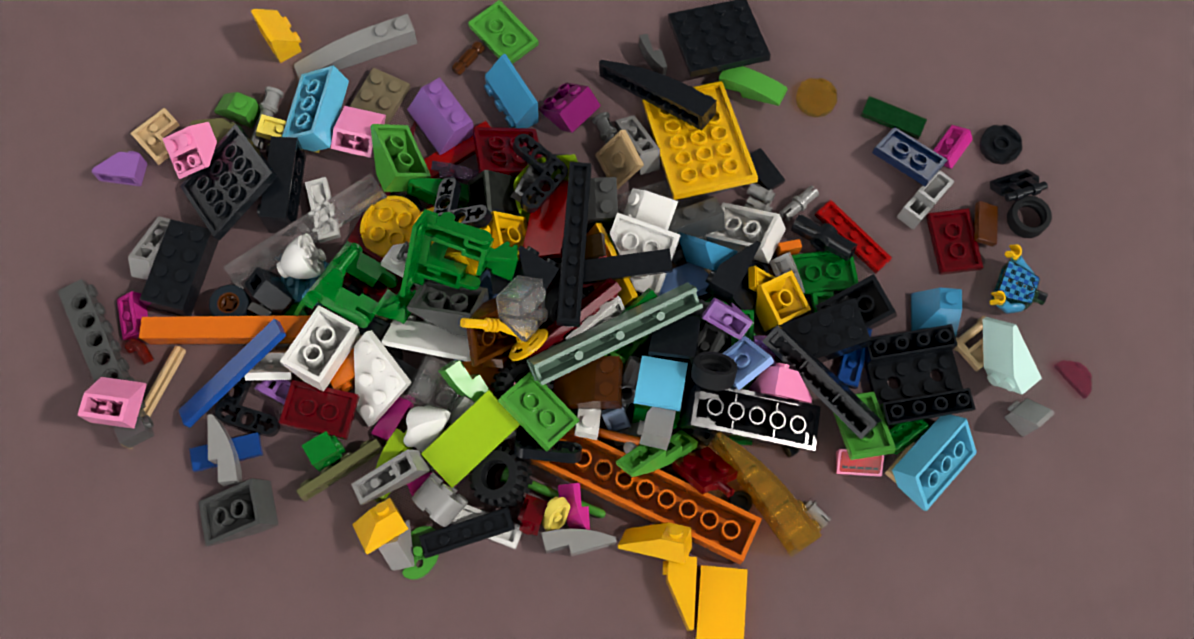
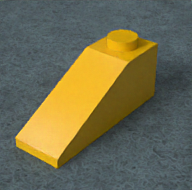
M668 522L625 529L618 544V549L685 564L692 549L691 527Z
M688 556L685 564L667 560L663 561L662 575H666L667 585L687 631L694 630L697 557Z

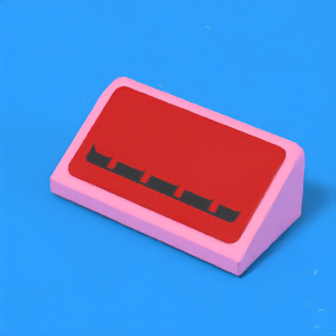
M838 449L836 451V474L882 477L884 455L850 460L847 449Z

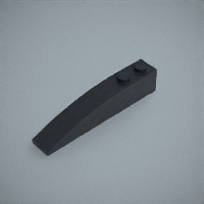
M607 60L599 61L600 77L700 130L716 115L717 100L696 90L692 86L645 68Z
M777 325L762 341L784 364L790 365L789 369L798 371L804 383L860 439L865 438L882 421L834 373L782 327Z

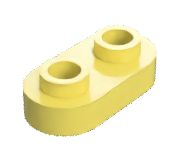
M554 497L547 503L542 520V526L546 532L558 530L565 524L570 504L564 497Z

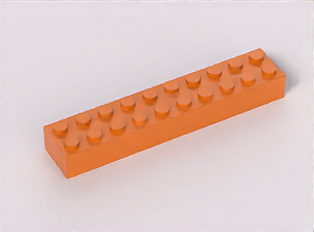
M574 428L559 441L576 442L582 446V458L579 462L561 463L531 459V464L570 483H580V488L654 524L669 522L691 527L692 542L739 565L744 561L762 518L708 492L702 495L689 483L660 469L631 477L616 465V461L626 455L624 452L599 440L574 436Z

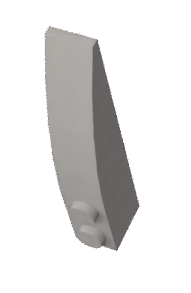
M408 14L336 40L296 62L294 67L299 80L301 74L333 65L338 70L417 44L415 31Z

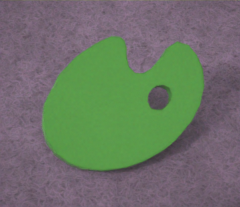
M430 526L417 527L411 532L415 566L403 570V575L407 579L415 580L424 577L431 571L438 560L439 555L425 559L419 539L420 535L435 531ZM419 560H423V565L418 568L416 563Z

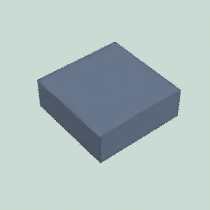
M623 404L622 409H606L601 411L608 430L616 432L631 426Z

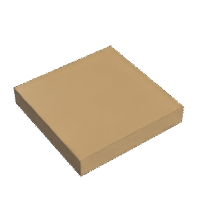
M620 130L595 154L606 177H617V189L644 166L626 130Z

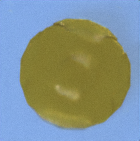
M809 78L802 82L797 90V106L808 116H826L832 112L837 104L836 88L826 79Z

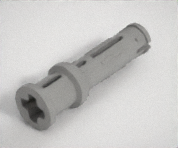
M270 86L265 87L264 91L266 94L263 102L259 104L260 114L251 137L252 142L259 151L262 150L265 138L256 136L261 114L270 117L276 115L278 112L277 105L284 94L279 89Z

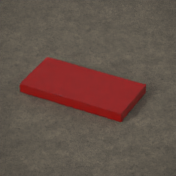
M568 181L563 182L536 212L530 213L523 247L526 249L528 246L532 247L540 253L538 256L544 260L547 258H562ZM545 184L541 190L549 191L550 186Z

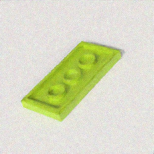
M490 390L421 453L451 488H454L520 426L515 418L498 402L499 399Z

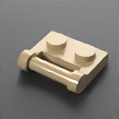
M981 316L977 319L975 325L960 337H956L958 345L954 348L976 372L984 366L983 338L969 349L965 343L983 330V318L985 316Z

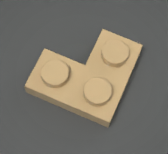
M163 108L130 134L152 159L160 165L170 157L163 138L180 125Z

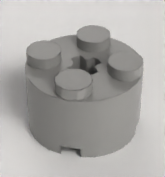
M432 472L414 493L412 500L422 511L428 512L432 520L443 527H447L466 506L468 500L461 494H456L458 491L456 487L451 488L448 483H442L444 480L438 474Z

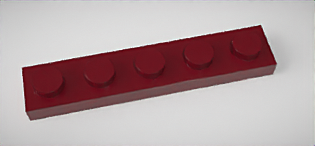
M609 278L582 299L580 326L585 318L595 315L600 310V306L617 297L618 292L622 288L615 280ZM556 320L546 328L549 333L547 340L528 358L547 350L552 345L560 343L564 339L565 334L578 327L556 326Z

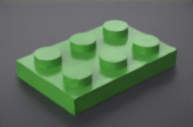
M500 0L468 22L469 28L498 59L506 54L512 64L539 45V40Z
M531 371L498 400L546 452L580 421L546 384L541 385L538 381L534 380Z
M874 392L856 394L882 420L865 438L860 439L834 413L850 460L894 454L896 447Z

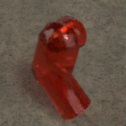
M132 338L129 342L125 343L124 346L127 352L133 353L136 351L144 365L155 360L147 345L140 340Z

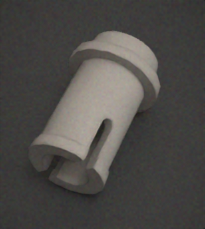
M751 183L747 191L748 195L750 194L763 201L764 204H771L776 195L772 189L767 190L756 183Z
M751 196L744 206L772 212L773 210L769 203L766 205Z
M807 501L801 508L804 512L803 515H807L820 529H823L831 520V517L816 505V501Z

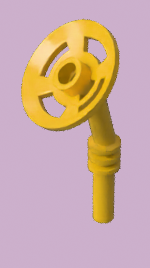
M462 318L460 321V326L463 328L483 329L485 332L496 333L501 331L515 336L517 342L509 353V358L512 361H519L533 354L544 344L549 334L544 328L528 333L523 329L503 323L497 318H485L484 320ZM517 349H522L521 352L515 353Z

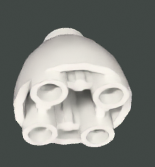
M305 233L289 243L281 257V261L277 263V269L283 278L309 279L317 277L325 270L323 261L326 260V255L322 249H317L311 236Z

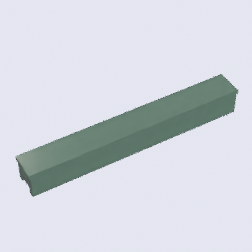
M687 282L526 359L534 380L538 381L541 385H545L703 308L696 293L697 288Z

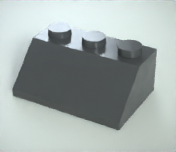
M709 195L677 205L668 231L677 234L681 232L697 238L724 229V211L717 198Z

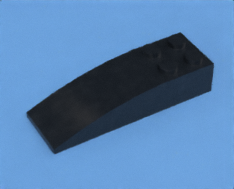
M692 380L686 382L680 427L758 443L816 451L821 406L745 389L738 390L735 387L721 391L708 390Z

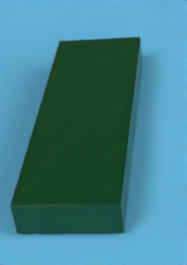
M871 96L868 97L861 116L891 129L896 127L916 139L920 138L927 121L923 117Z

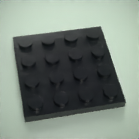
M732 0L668 14V21L690 77L770 61L771 54L747 0Z
M235 124L216 145L210 166L189 175L180 187L213 237L221 240L273 183L278 175L243 128Z

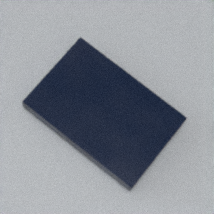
M896 127L879 142L872 154L925 187L947 162L946 158Z

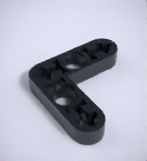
M519 134L513 143L514 152L541 173L524 192L520 200L521 208L527 213H533L563 183L568 174V168L565 163L531 136ZM525 142L527 146L521 148L519 145ZM535 155H543L546 158V162H537ZM559 169L561 174H557L553 180L551 177L554 171ZM542 182L547 183L550 186V190L542 191L538 184ZM536 194L535 202L529 205L527 200H531Z
M453 176L443 179L438 188L433 212L438 213V216H441L444 212L453 213L456 222L463 216H466L461 223L476 228L485 227L491 222L492 213L485 205L457 209L461 185ZM447 202H450V204H449L446 208L443 209V206H444Z
M243 377L241 380L245 382L244 384L238 382L234 385L241 387L240 395L231 397L229 390L218 401L215 408V416L225 424L253 433L257 432L266 437L275 436L280 430V424L274 416L242 406L253 381H245V377ZM229 407V410L237 414L235 418L234 416L226 415L224 418L222 411L227 410ZM248 413L253 414V422L249 425H244L242 423L243 416ZM259 420L266 424H269L271 421L274 425L273 429L269 428L266 431V428L259 424Z
M521 425L518 427L514 443V454L517 457L561 463H577L581 460L582 446L580 444L558 441L549 449L551 451L546 452Z

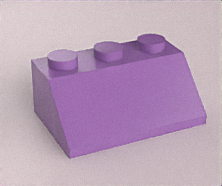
M440 77L423 86L407 109L439 155L473 136V121Z

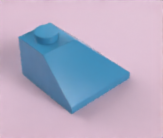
M935 288L911 294V331L952 324L956 337L962 313V289Z

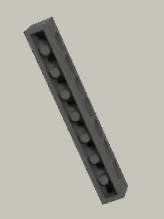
M80 279L58 290L57 292L94 382L100 377L113 379L118 377L120 380L135 381L127 371L130 369L129 364L125 358L121 357L119 351L122 348L119 342L113 338L112 332H114L111 323L105 319L104 314H106V310L102 303L97 300L96 296L99 294L93 284L89 285L86 281ZM142 400L134 429L113 426L119 443L129 449L155 436L152 427H154L153 421L149 415H146L143 409L146 407L144 400Z

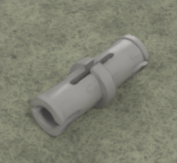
M810 185L799 196H794L792 202L779 212L782 218L786 216L784 219L786 222H789L800 211H804L807 205L819 196L816 188L812 191L814 186Z

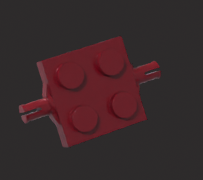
M708 446L696 452H690L673 462L672 469L700 494L703 495L712 490H720L727 497H731L734 494L735 490L727 483L737 479L738 471Z

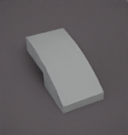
M790 252L769 262L776 277L792 270L802 292L805 293L801 277Z

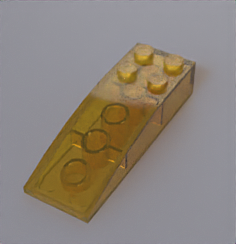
M719 432L715 435L711 445L722 459L738 471L737 482L751 496L752 503L790 557H793L822 536L819 524L814 519L811 520L806 514L807 508L804 503L799 499L796 500L775 474L745 448L723 433Z

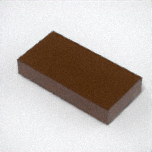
M979 201L975 204L974 241L993 247L997 244L998 207Z

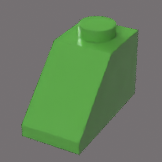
M239 92L224 94L214 110L216 114L250 128L254 126L260 114L256 99Z

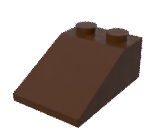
M495 297L484 302L470 317V319L482 320L485 318H497L503 323L522 329L519 300L512 298ZM466 328L471 364L474 367L512 349L517 342L515 336L501 331L496 333L485 332L483 329Z
M602 356L555 379L553 393L569 409H622L623 363L620 356Z

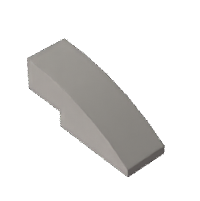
M939 171L926 187L922 186L900 211L897 218L914 230L955 181L942 171Z
M208 414V460L213 464H218V483L223 486L238 485L242 483V470L234 443L219 419L213 414Z
M558 529L541 533L546 554L569 548L571 557L616 545L617 542L614 536L586 529Z

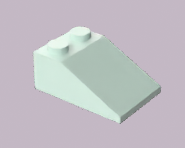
M990 317L983 318V357L988 381L993 386L1024 394L1042 378L1017 325Z

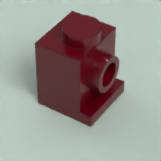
M526 494L518 520L522 521L519 528L522 533L538 535L548 501Z

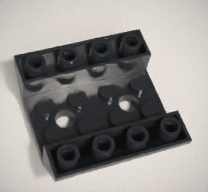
M952 324L871 338L873 345L865 347V369L871 392L875 393L887 426L976 410L970 388L963 389L952 351L958 345ZM931 371H937L941 375V380L934 381L930 376ZM888 379H896L898 388H891L888 385Z

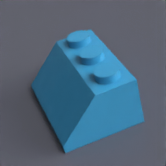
M506 54L502 55L485 75V91L489 96L494 97L496 108L499 112L503 111L506 116V123L510 128H529L539 122L538 102Z

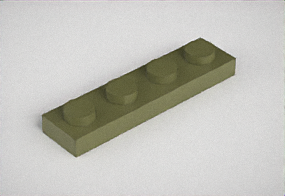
M377 439L373 441L367 440L360 445L358 451L353 454L352 452L345 454L340 458L341 462L325 467L321 470V475L301 483V488L296 490L298 495L305 502L380 454L383 448Z

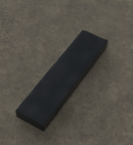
M509 507L420 535L419 539L425 559L515 530Z

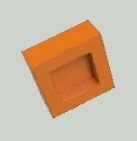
M800 239L779 243L775 250L777 257L788 252L791 255L799 254L802 244Z

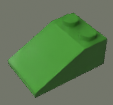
M371 125L376 175L384 192H407L410 179L431 178V174L408 125Z

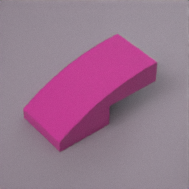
M580 483L558 485L559 497H564L570 504L566 520L569 528L590 530L589 506L582 507Z

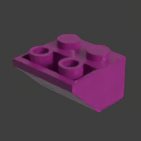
M567 82L559 86L558 91L553 96L544 100L539 111L560 130L573 133L601 105L589 86Z

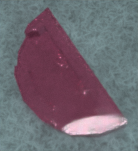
M1062 360L1053 366L1083 399H1086L1092 392V375L1083 364L1077 361Z

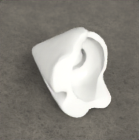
M432 406L412 408L406 417L408 428L403 440L404 444L407 447H415L422 453L443 433L449 420L450 412Z

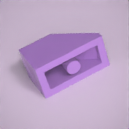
M118 152L92 169V173L99 181L142 186L147 162L138 152Z

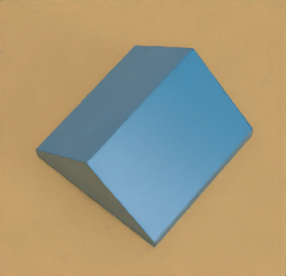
M678 233L681 235L679 242L686 262L715 271L721 263L738 253L736 250L685 233Z

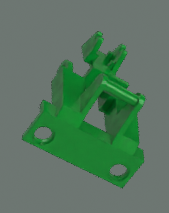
M425 209L412 227L400 296L404 297L413 283L423 286L425 278L458 290L460 287L469 290L478 289L481 281L478 277L466 273V264L444 258L449 247L462 251V256L479 261L476 275L481 276L485 268L488 267L492 269V274L512 281L518 262V245L510 247V242L506 241L494 249L492 248L494 238H492L488 231L456 222L453 213L444 212L441 216H438V213Z
M347 241L302 298L294 315L298 316L305 306L313 309L318 302L360 328H366L375 315L393 319L404 324L412 313L408 311L407 306L417 290L410 291L409 289L407 294L401 297L400 291L396 295L388 289L381 300L376 302L364 294L357 296L343 288L342 284L346 272L372 288L377 281L390 288H394L398 284L396 276L386 271V268L381 266V263L363 254V249L359 244Z

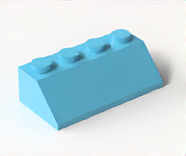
M334 65L301 74L282 137L298 138L302 149L314 152L330 148L333 129L339 118L349 80Z
M955 415L940 416L892 469L898 488L924 511L931 507L977 453L967 418Z

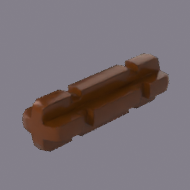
M476 41L471 46L472 49L469 48L458 60L459 63L456 62L452 66L455 74L462 75L466 70L465 67L468 68L478 58L477 54L480 55L485 50L481 42Z

